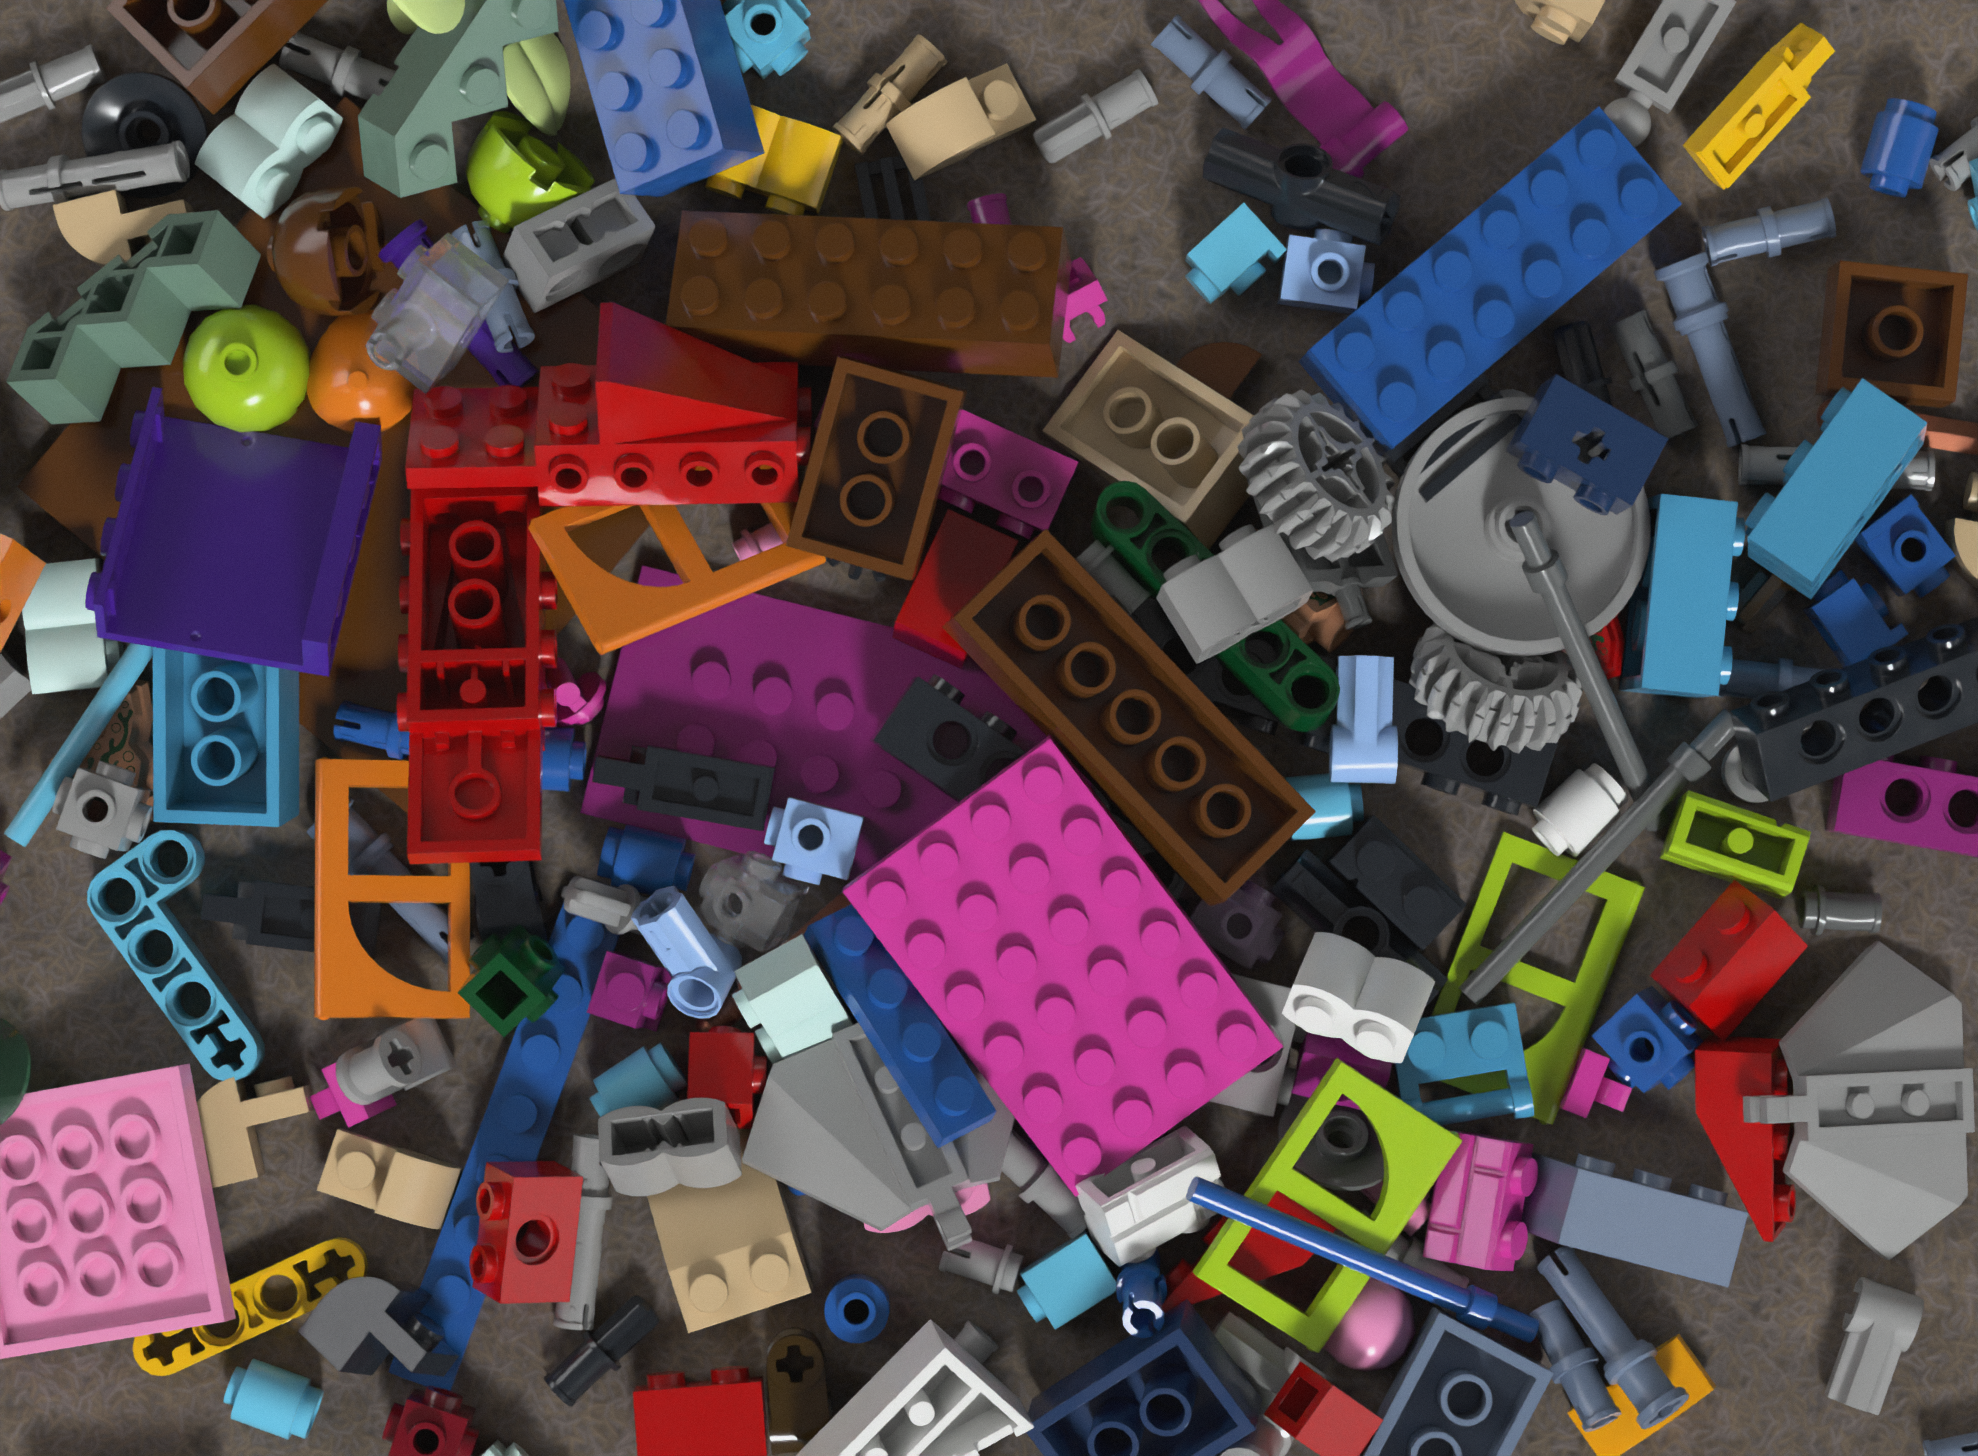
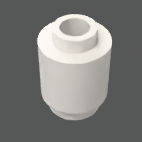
M1593 763L1585 771L1577 769L1546 797L1537 808L1533 809V814L1538 823L1532 830L1538 839L1556 856L1566 851L1570 855L1577 857L1621 816L1619 809L1628 801V797L1609 773L1596 763Z

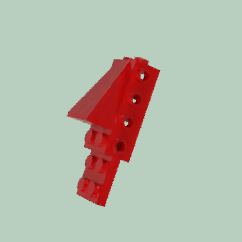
M600 303L596 365L567 363L560 366H540L539 387L502 385L493 388H454L451 386H439L432 389H414L405 466L407 489L538 487L539 507L795 503L799 499L800 466H808L812 452L811 427H800L812 426L811 387L799 388L798 362H751L616 303ZM761 465H768V466H771V467H773V468H771V469H760V466H761ZM696 466H702L707 468L706 470L701 471L695 470ZM636 467L642 470L633 472L627 470V468Z
M538 487L411 489L410 518H401L400 541L402 556H410L409 575L400 576L399 579L401 614H408V634H399L398 637L400 673H407V692L397 694V723L399 732L409 731L407 856L410 864L542 860V786L545 727L557 726L556 689L547 688L546 668H557L556 629H546V610H557L558 584L553 572L546 571V559L528 529L532 519L546 514L545 507H539Z

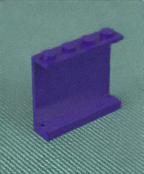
M152 387L146 411L136 410L133 417L130 447L136 449L132 463H122L118 472L115 500L121 502L117 518L107 517L104 523L100 544V553L102 556H106L102 573L92 572L87 586L85 608L94 611L97 637L329 677L382 463L381 425L356 421L349 448L253 431L238 432L218 425L165 417L162 388Z

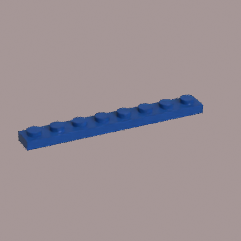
M564 902L548 943L555 951L558 962L565 968L552 988L559 997L537 1021L531 1023L525 1017L516 1028L420 1286L432 1295L420 1313L434 1320L444 1330L445 1336L442 1341L459 1357L444 1377L411 1373L395 1356L389 1369L391 1374L426 1387L437 1386L448 1390L452 1389L486 1298L485 1294L472 1287L473 1279L469 1267L471 1251L477 1245L480 1221L476 1207V1196L480 1184L484 1182L486 1162L537 1161L591 1016L590 1013H587L606 952L615 951L621 936L608 931L605 924L568 913L564 909Z

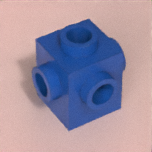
M1653 986L1633 996L1592 1035L1596 1042L1610 1056L1608 1066L1616 1077L1628 1087L1634 1088L1637 1086L1643 1093L1660 1083L1668 1090L1679 1083L1695 1068V1061L1690 1055L1703 1042L1695 1033L1698 1025L1688 1010L1675 1000L1667 1002Z

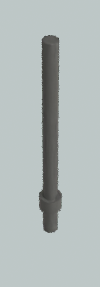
M1531 511L1521 512L1510 520V526L1525 558L1522 564L1523 572L1532 591L1541 594L1630 796L1633 802H1635L1653 782L1565 585L1568 573L1558 551L1549 549L1534 513ZM1665 809L1645 828L1647 831H1657L1668 824L1669 818Z
M1725 708L1689 745L1684 741L1666 759L1670 763L1667 769L1459 986V989L1476 1005L1481 1002L1689 782L1695 786L1712 768L1708 762L1735 734L1731 714Z

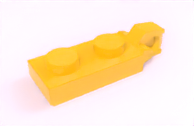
M1800 22L1776 45L1770 48V52L1768 51L1683 144V147L1703 173L1715 185L1723 190L1729 188L1811 98L1806 91L1812 80L1811 77L1835 52L1825 36Z

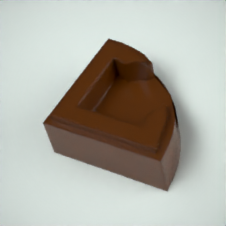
M1217 342L1194 349L1179 360L1175 366L1225 398L1230 399L1262 354L1242 344Z

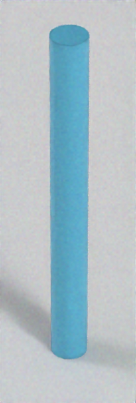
M129 644L4 832L6 836L24 847L27 846L53 807L63 779L66 776L73 777L77 768H79L152 658L153 647Z

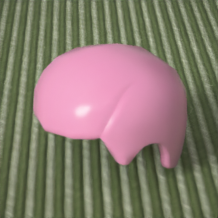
M1370 1277L1324 1345V1349L1339 1363L1350 1369L1373 1371L1388 1368L1406 1355L1416 1333L1413 1306L1409 1298L1402 1290Z

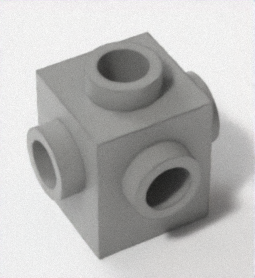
M99 760L96 771L77 768L74 779L67 776L63 779L54 801L53 813L61 815L56 830L73 835L69 847L106 859L109 849L130 851L133 841L141 842L152 814V806L146 805L151 790L133 784L136 776L135 772ZM95 797L104 799L108 805L107 816L100 822H94L88 817Z

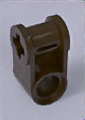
M791 1327L781 1330L776 1334L767 1348L766 1369L769 1390L767 1412L772 1455L800 1452L833 1418L831 1392H827L824 1353L821 1343L808 1330ZM791 1345H800L802 1355L813 1356L814 1359L813 1361L805 1362L803 1364V1373L798 1375L790 1374L788 1364L777 1363V1359H783L787 1356V1347Z

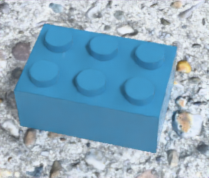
M1863 378L1853 392L1844 387L1837 392L1821 416V420L1824 421L1820 428L1823 432L1814 445L1804 440L1798 446L1783 469L1786 475L1782 482L1786 485L1776 498L1766 492L1745 522V525L1748 526L1745 531V535L1748 536V557L1811 600L1924 444L1927 422Z
M1658 494L1647 498L1651 527L1649 552L1641 579L1633 595L1628 600L1619 691L1685 698L1719 696L1720 684H1728L1732 670V648L1724 646L1726 620L1733 621L1738 608L1739 585L1737 582H1730L1732 557L1740 556L1743 550L1745 519L1737 517L1738 502Z
M153 647V822L280 827L298 816L299 672Z

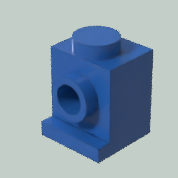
M1912 494L1902 497L1865 525L1854 541L1898 597L1914 590L1919 598H1921L1950 577L1951 574L1944 565L1956 555L1918 507L1919 503ZM1907 538H1913L1921 545L1922 553L1916 562L1907 561L1901 554V545Z
M1842 569L1824 581L1814 595L1816 601L1803 610L1843 668L1867 659L1873 651L1892 646L1909 634L1902 623L1888 627L1882 618L1887 616L1889 611L1878 593L1868 583L1860 587L1854 578L1848 579Z

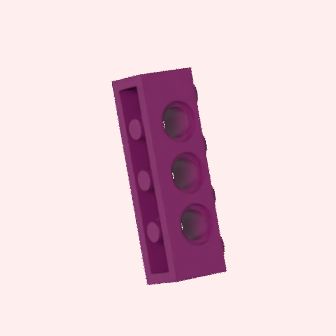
M1894 755L1834 778L1825 831L1978 857V777L1956 774L1958 762L1920 756L1918 767L1893 763ZM1897 779L1907 782L1914 792V804L1910 811L1902 816L1892 813L1885 802V793L1888 786ZM1960 790L1971 794L1977 804L1975 819L1965 827L1954 823L1948 812L1950 799Z

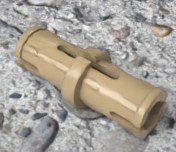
M917 34L904 52L882 75L875 73L868 80L867 84L870 88L838 123L832 126V129L842 137L843 142L859 155H863L875 138L884 130L886 123L912 105L910 101L917 95L919 90L948 61L931 42L922 35Z

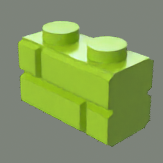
M1688 790L1678 799L1661 850L1660 859L1731 883L1736 880L1746 888L1782 899L1793 890L1811 832L1787 823L1778 827L1775 819Z

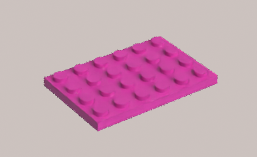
M1052 735L1038 743L843 888L842 892L1075 1197L1079 1195L1075 1187L1076 1184L1091 1176L1103 1173L1106 1176L1283 1048V1041Z

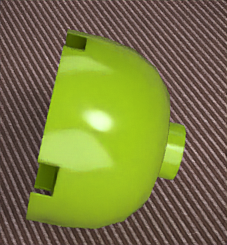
M495 111L471 147L465 171L471 193L480 204L477 210L478 214L491 227L500 232L508 233L516 225L592 189L590 187L595 182L593 175L584 163L558 142L557 154L544 142L527 134L533 126L529 120L507 111Z
M254 304L242 305L241 308L222 309L205 318L191 334L183 356L184 385L195 407L216 425L238 432L269 431L290 420L298 410L297 407L304 400L309 378L311 352L300 330L276 311Z

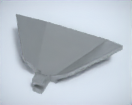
M1876 941L1855 959L1779 1041L1793 1080V1095L1743 1096L1744 1122L1774 1124L1794 1122L1795 1134L1783 1172L1874 1253L1885 1260H1890L1958 1208L1968 1196L1966 1133L1975 1132L1973 1068H1964L1962 1003L1950 991L1880 941Z
M941 1022L997 1112L990 1122L937 1148L859 1023H856L833 1033L832 1039L773 1064L746 1144L742 1163L879 1231H883L914 1210L928 1204L946 1248L950 1251L972 1241L970 1235L972 1229L955 1192L964 1188L1000 1180L1015 1117Z

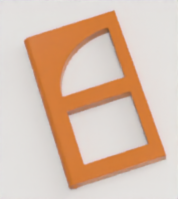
M761 465V466H760V469H771V468H773V467L768 466V465ZM696 466L695 470L701 471L706 470L707 468L702 466ZM796 502L760 503L783 544L714 572L711 570L675 505H639L683 584L669 587L644 586L626 581L607 572L590 560L567 533L634 505L565 506L532 519L528 527L592 644L600 655L826 562V557L786 546L797 506Z
M328 757L315 760L314 1018H319L323 1021L329 1018H470V1004L457 993L470 975V963L467 961L470 957L469 863H448V876L348 875L349 787L408 788L409 761L351 760L330 759ZM348 902L448 903V992L424 989L411 985L380 967L362 947L354 932L349 915Z

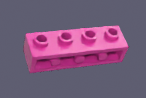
M825 401L813 425L815 431L818 430ZM962 409L938 499L969 514H972L976 504L999 514L995 523L996 526L1021 538L1030 540L1034 530L1040 533L1045 529L1049 530L1079 462Z

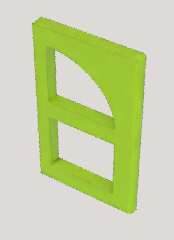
M1502 832L1446 975L1448 981L1441 988L1431 1016L1455 1011L1462 993L1459 986L1467 979L1470 970L1475 971L1493 952L1480 946L1512 863L1560 881L1578 862L1577 860L1562 854L1556 856L1547 848ZM1604 871L1585 891L1606 899L1574 982L1520 961L1501 979V982L1564 1006L1553 1027L1540 1040L1523 1050L1533 1098V1117L1538 1119L1543 1125H1553L1557 1116L1559 1106L1643 895L1645 887L1638 881H1628ZM1505 1070L1440 1080L1472 1094L1508 1088Z
M1336 1058L1244 1196L1268 1205L1278 1190L1353 1238V1242L1386 1255L1463 1140L1457 1132L1449 1131L1339 1058ZM1342 1093L1357 1104L1367 1116L1377 1134L1382 1149L1384 1161L1383 1185L1376 1207L1370 1217L1293 1168ZM1228 1218L1192 1272L1199 1279L1304 1344L1309 1351L1319 1353L1370 1277L1338 1264L1306 1312H1303L1228 1264L1252 1228Z

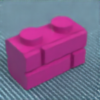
M1455 1131L1463 1141L1434 1182L1422 1257L1485 1270L1513 1271L1515 1260H1519L1524 1254L1528 1240L1527 1226L1521 1220L1525 1196L1531 1195L1538 1178V1165L1536 1160L1532 1158L1534 1144L1483 1134Z

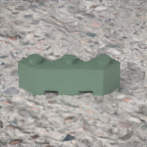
M465 0L463 16L453 30L443 34H434L418 26L394 61V64L399 68L381 95L377 96L373 93L358 115L364 176L400 198L457 183L452 122L508 107L503 46L559 32L556 0Z
M218 210L168 214L147 231L152 241L127 261L118 254L81 284L77 290L82 298L57 318L49 311L27 328L6 382L50 424L100 422L121 368L171 365L191 311L241 308L261 256Z

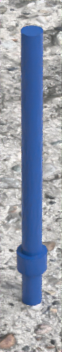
M1194 1177L1188 1187L1186 1199L1190 1202L1456 1313L1458 1321L1479 1330H1484L1489 1326L1527 1343L1532 1342L1538 1332V1319L1498 1303L1496 1294L1482 1288L1470 1285L1465 1289L1201 1177Z

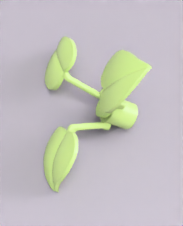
M387 0V11L390 20L404 34L414 33L418 26L434 34L449 32L460 22L465 8V0ZM554 33L503 46L508 98L537 129L548 136L557 135V131L564 122L570 98V69L563 45Z

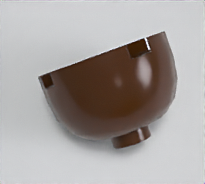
M333 187L304 193L293 200L283 211L277 222L274 234L268 241V263L272 271L276 273L281 286L291 300L313 313L331 316L358 315L367 313L377 301L380 290H369L372 281V268L376 272L384 271L385 263L378 257L379 252L385 247L384 233L378 210L372 201L361 202L357 195L363 192L359 187Z

